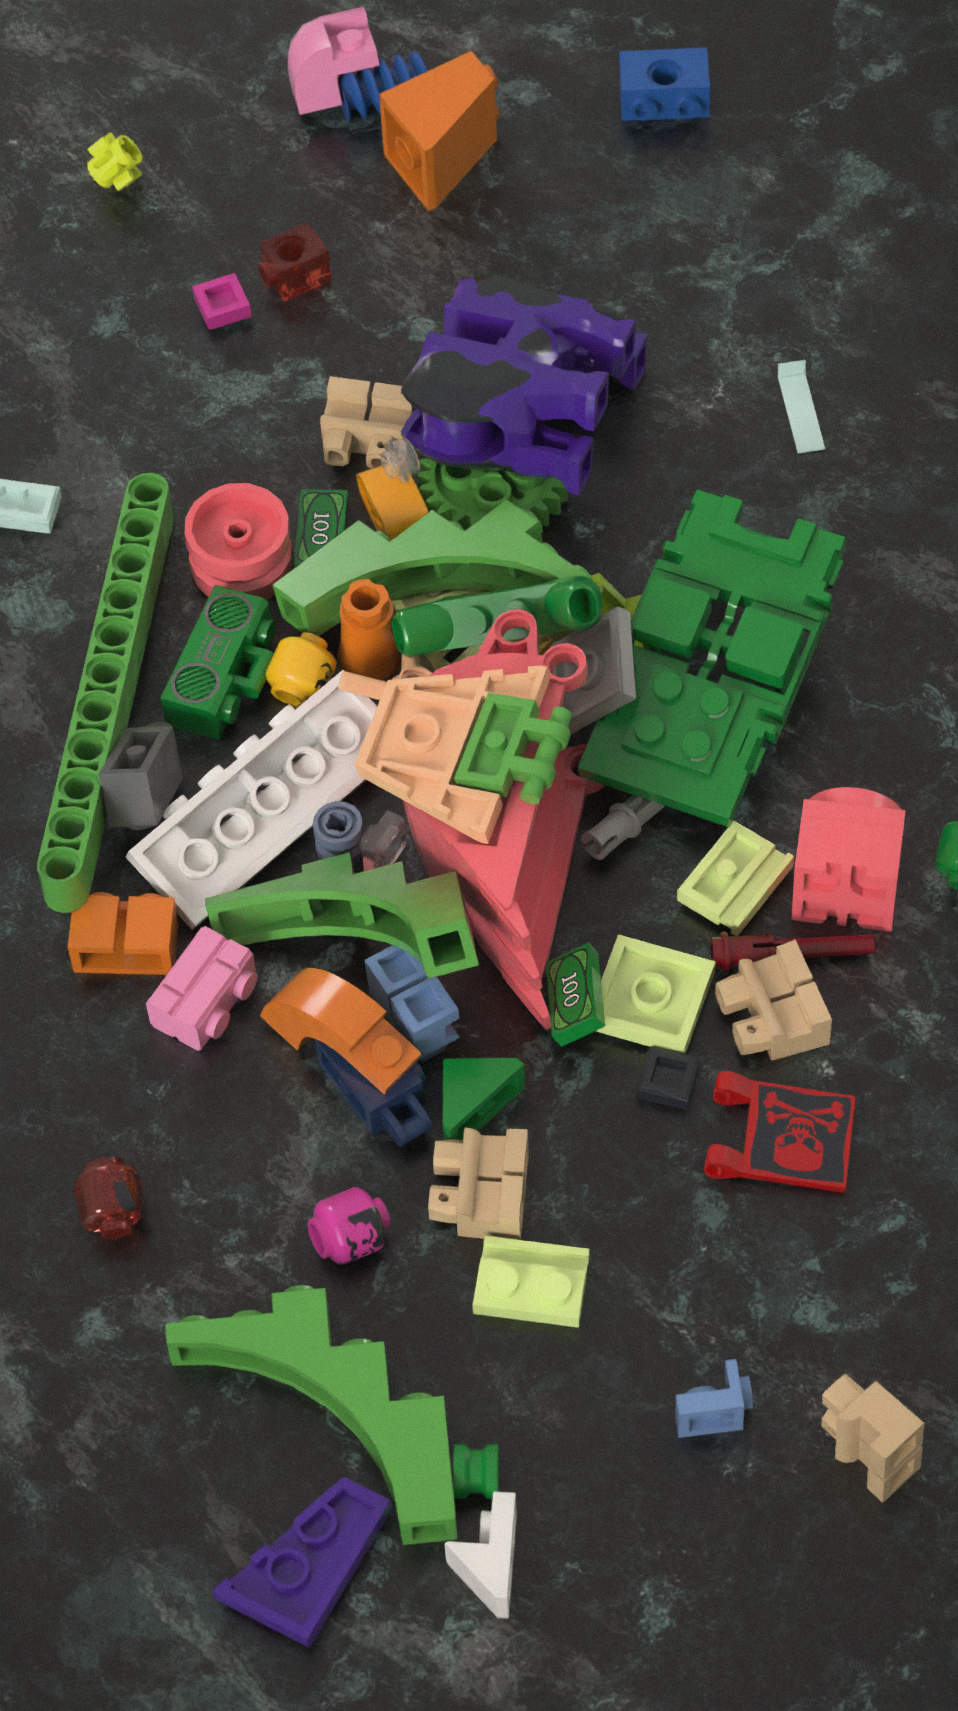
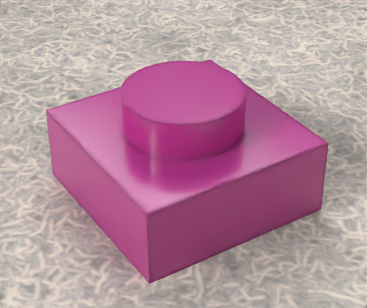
M235 273L192 286L194 299L208 330L251 317L250 304Z

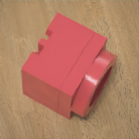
M853 787L832 788L815 794L809 800L804 799L794 869L791 921L822 924L827 920V916L837 917L836 926L847 927V919L849 918L857 919V924L861 929L892 932L906 810H902L893 800L880 793Z

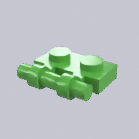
M487 693L454 777L457 786L497 793L501 797H507L513 780L522 781L525 783L520 798L529 804H539L544 790L551 788L556 776V770L553 766L558 753L565 750L569 742L571 732L568 727L573 716L571 711L563 707H554L549 720L537 719L540 710L536 700ZM528 742L539 743L534 759L523 757Z

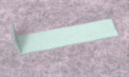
M806 360L778 364V380L798 454L825 450L805 375Z

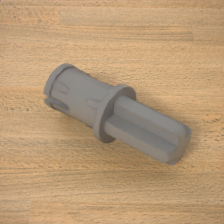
M632 795L623 804L614 803L609 808V814L582 835V843L587 844L591 839L594 840L584 848L595 859L603 860L625 839L637 837L641 833V826L664 808L665 805L636 795Z

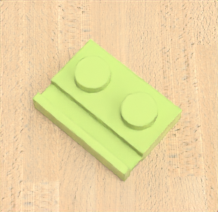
M733 821L730 828L726 829L677 890V901L717 925L720 923L731 929L732 934L738 936L792 869L794 856L790 853L785 855L775 849V844Z
M493 1236L484 1237L483 1253L473 1300V1314L579 1328L590 1249Z

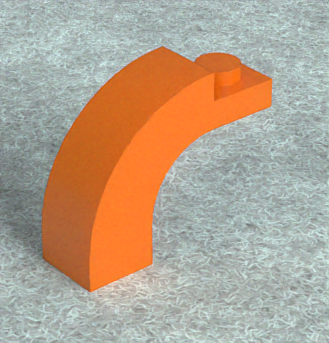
M317 968L301 970L264 1006L260 1015L296 1050L309 1038H314L328 1045L345 1058L383 1094L419 1060L422 1054L384 1019L387 1011L348 981Z

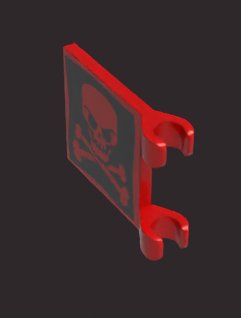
M731 1071L719 1072L714 1087V1101L721 1105L749 1103L743 1153L725 1145H711L708 1148L704 1165L706 1176L715 1179L743 1177L845 1193L855 1096L753 1081Z

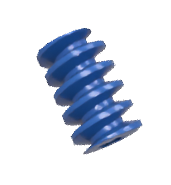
M412 51L409 53L407 65L400 55H394L391 60L390 69L386 62L380 58L378 59L380 66L374 67L373 73L370 68L358 70L356 77L353 72L340 75L339 91L343 113L348 124L351 123L352 110L357 109L363 120H367L369 106L374 105L381 117L380 93L428 71L425 62L418 52Z

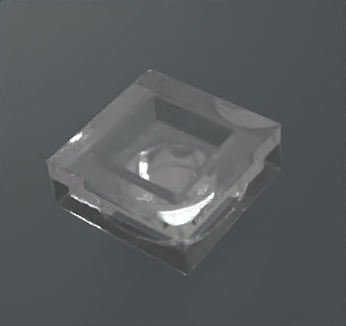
M387 810L377 825L371 824L367 828L360 842L364 871L395 863L407 845L405 819Z

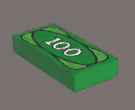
M301 489L294 568L346 530L348 490Z
M588 942L546 962L551 1031L555 1041L562 1047L605 1027L597 950Z

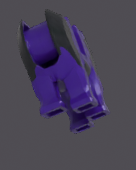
M476 276L462 279L459 281L452 300L444 306V335L428 332L418 362L404 379L401 394L417 409L406 420L401 430V436L410 447L436 463L462 470L509 471L529 477H555L564 484L569 493L580 497L592 471L593 437L582 435L576 438L571 433L557 431L546 426L544 422L545 420L573 419L582 428L594 431L608 404L609 375L616 378L622 386L635 391L646 368L648 334L636 332L635 320H628L615 312L592 308L586 299L553 294L527 283L504 277Z

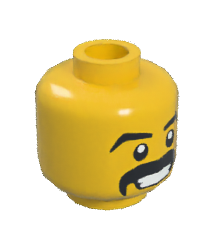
M303 632L300 637L289 636L282 639L266 671L267 682L272 687V695L278 700L298 708L332 679L337 664L333 655L327 650L328 643L321 637L307 632Z

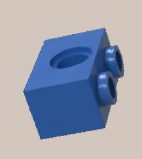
M707 48L619 51L621 120L646 121L709 117L710 80Z

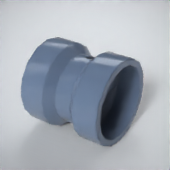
M339 801L327 803L319 808L313 819V831L316 838L315 846L319 860L350 852L353 865L360 862L365 852L363 820L360 812L355 806Z

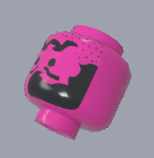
M358 1187L321 1200L314 1207L313 1218L308 1220V1231L317 1253L322 1258L329 1257L333 1262L340 1265H345L380 1250L385 1240L384 1229L390 1227V1217L383 1201L380 1198L372 1199L365 1190Z

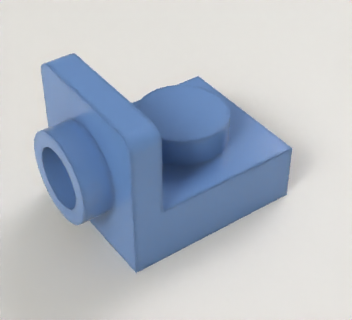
M736 1359L725 1360V1389L717 1390L711 1386H700L690 1389L685 1394L676 1395L675 1418L679 1438L743 1430L744 1410L753 1409V1399L749 1376L739 1377Z

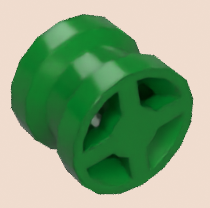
M454 1444V1499H466L471 1493H482L487 1499H493V1492H499V1444H487L482 1450H471L466 1444Z

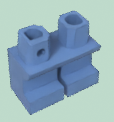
M392 945L365 960L370 994L387 1011L385 1016L390 1024L422 1053L419 1058L420 1061H426L445 1051L447 1044L460 1038L451 1024L459 1019L458 1007L438 978L428 979L421 963L412 955Z

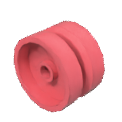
M229 483L207 491L193 503L185 518V540L189 552L190 570L197 588L208 597L214 585H219L262 597L265 600L272 598L275 595L273 584L293 570V548L290 539L289 516L282 501L268 489L250 483Z

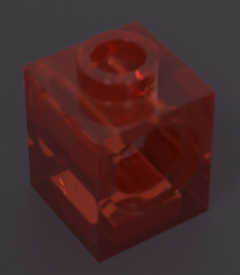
M308 221L260 242L262 262L258 263L259 274L267 288L274 287L283 302L332 281L329 251Z

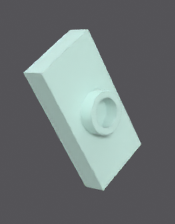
M0 479V527L51 534L62 497L60 487Z

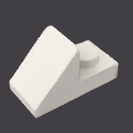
M493 1492L492 1511L481 1512L480 1543H445L448 1565L497 1618H509L517 1517L516 1495L510 1492Z

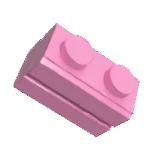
M206 926L202 927L147 1001L146 1006L150 1024L171 1037H177L180 1042L197 1051L202 1050L210 1037L218 1039L229 1023V1011L238 998L243 1001L246 1000L256 986L258 975L256 973L253 953L247 947L231 939L229 941L226 940L223 935Z

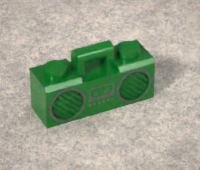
M214 585L161 696L165 722L174 728L220 740L227 723L233 724L238 716L241 699L236 694L252 699L259 697L267 680V668L274 655L272 651L264 649L269 648L276 630V622L271 620L270 607L267 600L255 595ZM248 664H252L247 677H243Z

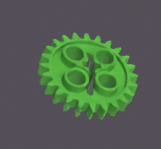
M428 458L420 459V472L417 473L418 490L428 512L434 510L448 521L454 520L458 522L465 531L506 499L523 511H531L538 518L541 525L546 527L549 525V514L559 515L561 513V502L568 501L567 489L555 477H529L509 471L462 470L436 463Z

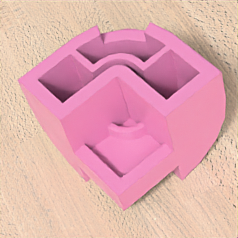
M364 7L321 16L305 23L290 41L288 73L299 115L342 105L338 85L340 75L353 72L356 77L358 70L370 68L373 73L374 67L380 66Z

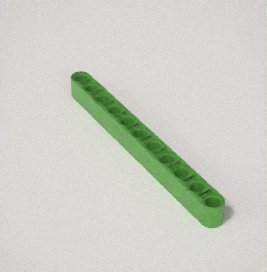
M143 473L135 476L126 488L37 862V871L44 900L49 908L61 913L80 909L86 903L90 894L107 819L99 773L123 731L128 726L174 523L168 482L164 477L155 473Z

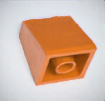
M472 51L379 94L384 156L428 211L438 207L497 140L496 120L499 119V111L495 103V90L498 88V81L492 68L488 64L483 65Z

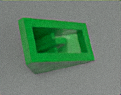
M518 1058L443 1059L444 1140H463L465 1128L479 1131L525 1089L524 1063Z

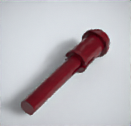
M721 932L720 937H711L710 957L712 961H715V968L721 967L723 972H729L730 967L739 966V960L750 959L752 962H756L776 954L777 946L796 940L804 958L874 954L875 943L873 934L774 939L772 933L728 937L727 932Z

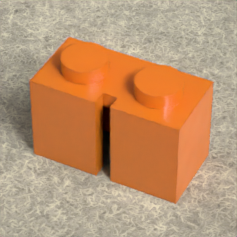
M105 892L90 894L86 903L71 914L68 951L74 973L167 975L175 964L179 929L174 897H163L159 894L147 893L139 897L129 896L128 901H120L119 896Z

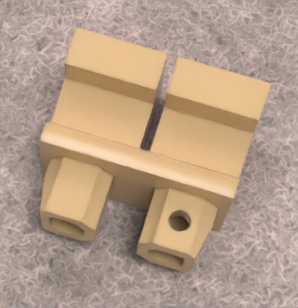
M330 376L327 387L328 400L326 409L320 419L326 464L343 467L349 464L351 453L365 454L367 467L371 469L396 461V459L405 460L409 445L401 436V430L406 420L417 408L411 405L401 394L402 386L375 382L373 392H371V382Z
M796 940L777 946L775 955L756 962H752L750 959L739 960L738 974L729 976L716 983L715 996L724 1015L748 1008L752 1016L733 1023L732 1033L741 1055L767 1050L771 1061L830 1044L832 1018L815 981L812 982L813 977Z
M465 1128L463 1140L435 1141L434 1175L460 1176L459 1187L431 1185L428 1204L429 1219L445 1223H456L458 1236L482 1239L485 1236L521 1240L529 1158L528 1129H507L506 1136L481 1135L477 1130Z
M844 1374L823 1393L822 1403L828 1410L822 1417V1427L836 1439L835 1459L844 1463H851L859 1459L868 1467L867 1489L883 1503L921 1468L924 1422L876 1381L864 1391L847 1374Z

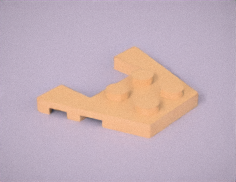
M529 666L528 673L504 675L503 669L488 670L483 672L482 677L454 680L453 674L388 680L355 761L358 775L478 842L489 844L503 806L500 794L455 786L454 777L487 693L536 700L538 708H540L550 681L548 667Z

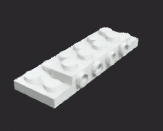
M344 670L338 673L296 710L290 704L282 709L269 722L272 730L262 739H259L255 734L249 737L233 753L237 758L235 762L225 770L219 764L210 770L198 782L201 790L190 800L184 795L177 798L164 810L163 817L166 820L128 851L126 858L161 896L174 897L177 914L192 931L208 918L205 898L243 888L313 827L314 815L319 808L327 803L342 802L366 781V779L358 775L355 761L377 706L369 697L339 690V680Z

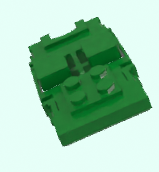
M697 489L691 502V510L685 511L675 534L676 539L674 543L670 541L664 542L662 547L663 560L657 559L630 621L636 699L596 721V726L578 765L580 777L730 828L751 777L756 776L766 752V748L763 747L765 741L776 744L826 625L833 607L832 595L827 592L828 589L834 587L842 568L843 560L841 558L846 548V539L844 536L817 528L815 523L799 518L789 540L755 532L739 525L743 514V500L724 495V498ZM719 599L728 602L723 621L717 631L704 628L712 610L711 601L717 603ZM740 606L745 608L732 637L727 634L734 623L737 608ZM804 631L810 634L799 659V651L804 641ZM635 640L643 643V648L635 646ZM696 647L709 652L707 660L701 666L697 676L687 673L690 663L660 654L661 650L690 658ZM718 656L726 658L727 670L729 672L773 686L774 691L723 674L718 683L709 681L707 678L714 670Z

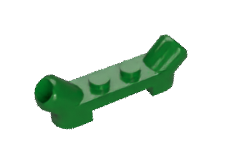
M585 576L554 579L541 584L472 595L448 596L433 602L397 610L392 619L393 636L399 652L409 658L436 651L481 645L496 618L504 612L516 609L527 611L534 616L539 636L566 631H585L592 629L599 622L602 615L603 596L596 583ZM514 627L508 630L503 638L506 641L526 638L530 631L526 628Z

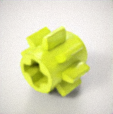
M109 133L88 148V151L93 156L88 162V170L93 179L102 187L110 188L114 185L120 191L142 175L141 171L136 167L142 162V154L138 146L129 137L121 135L116 139L112 133Z

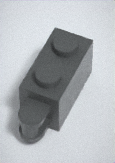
M154 722L145 727L125 728L100 771L99 778L110 827H128L132 830H144L159 824L164 810L168 807L183 779L173 726L169 723Z

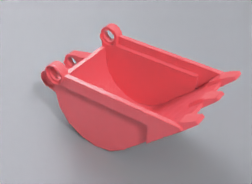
M516 609L504 612L496 618L476 655L440 668L430 676L453 674L454 680L482 677L483 672L488 670L503 669L504 675L528 673L529 666L548 667L550 681L541 702L540 713L537 719L549 720L553 708L562 707L565 692L579 689L585 683L588 677V665L583 650L576 645L568 643L555 645L549 648L544 655H540L539 631L534 616L527 611ZM514 627H522L530 631L528 636L519 642H509L503 638L504 634ZM569 661L579 666L577 671L568 677H558L551 673L552 669L561 662ZM528 742L523 757L534 759L539 743ZM580 744L573 748L566 747L565 750L559 751L553 766L556 770L553 784L550 789L544 790L539 804H529L520 798V794L525 782L513 780L508 796L501 797L503 806L489 844L478 842L402 800L418 856L428 877L456 871L467 908L472 934L477 939L478 945L545 1030L551 1028V1020L541 994V989L543 988L546 962L549 959L587 794L597 792L605 786L573 773L575 766L581 761L587 744Z

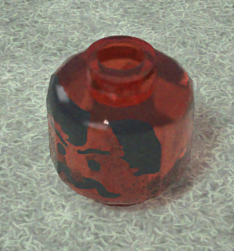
M105 1157L87 1163L83 1167L84 1172L73 1183L79 1219L82 1226L93 1232H101V1237L104 1239H117L129 1235L133 1231L132 1225L141 1221L147 1212L138 1169L129 1164H124V1160L120 1157Z

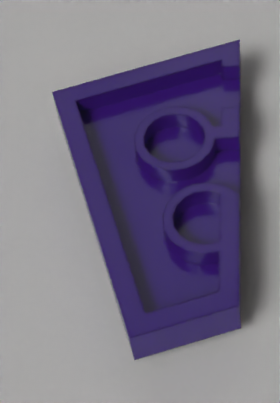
M342 1477L293 1520L294 1525L269 1547L265 1544L250 1557L251 1563L231 1580L226 1578L212 1590L214 1599L310 1648L393 1509L391 1500Z

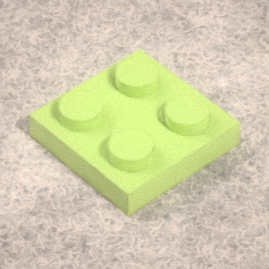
M618 935L601 979L605 1027L596 1032L649 1047L652 1046L686 1054L715 973V961Z

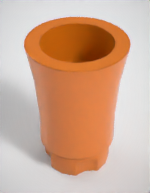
M370 579L357 580L350 584L348 591L341 597V636L337 652L338 662L342 670L383 680L394 674L401 666L402 653L399 652L392 630L393 605L388 591L383 585L374 584Z

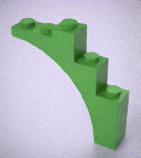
M506 499L466 531L458 522L454 520L448 521L434 510H431L392 541L382 531L377 530L375 532L358 520L274 583L273 588L281 617L302 633L307 632L320 636L341 622V597L348 591L350 584L357 580L370 579L374 584L383 585L388 591L390 600L393 601L415 594L443 590L497 591L541 584L554 579L572 576H585L591 580L593 579L582 566L572 565L559 556L551 545L543 543L541 535L543 532L542 525L531 511H523Z
M348 852L301 865L302 873L205 898V907L212 930L223 935L226 940L229 941L231 939L241 945L302 936H353L386 942L407 951L421 963L428 979L479 965L470 920L456 871L408 883L402 861L356 873L351 854Z
M298 1285L290 1287L284 1292L272 1293L273 1313L263 1314L256 1310H244L235 1313L232 1317L209 1319L205 1316L194 1315L182 1318L176 1323H166V1341L172 1365H216L255 1372L293 1386L327 1407L357 1435L380 1468L396 1507L403 1545L458 1539L444 1396L433 1397L427 1393H412L402 1397L401 1400L390 1401L384 1341L372 1342L368 1339L359 1338L346 1341L342 1346H332L325 1288L314 1289L311 1286Z

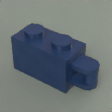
M315 1039L318 1063L372 1137L386 1129L399 1147H403L411 1140L433 1128L431 1120L423 1108L425 1106L423 1085L427 1083V1080L418 1062L383 1094L338 1052ZM408 1115L411 1116L403 1122L399 1123L400 1120L407 1117Z

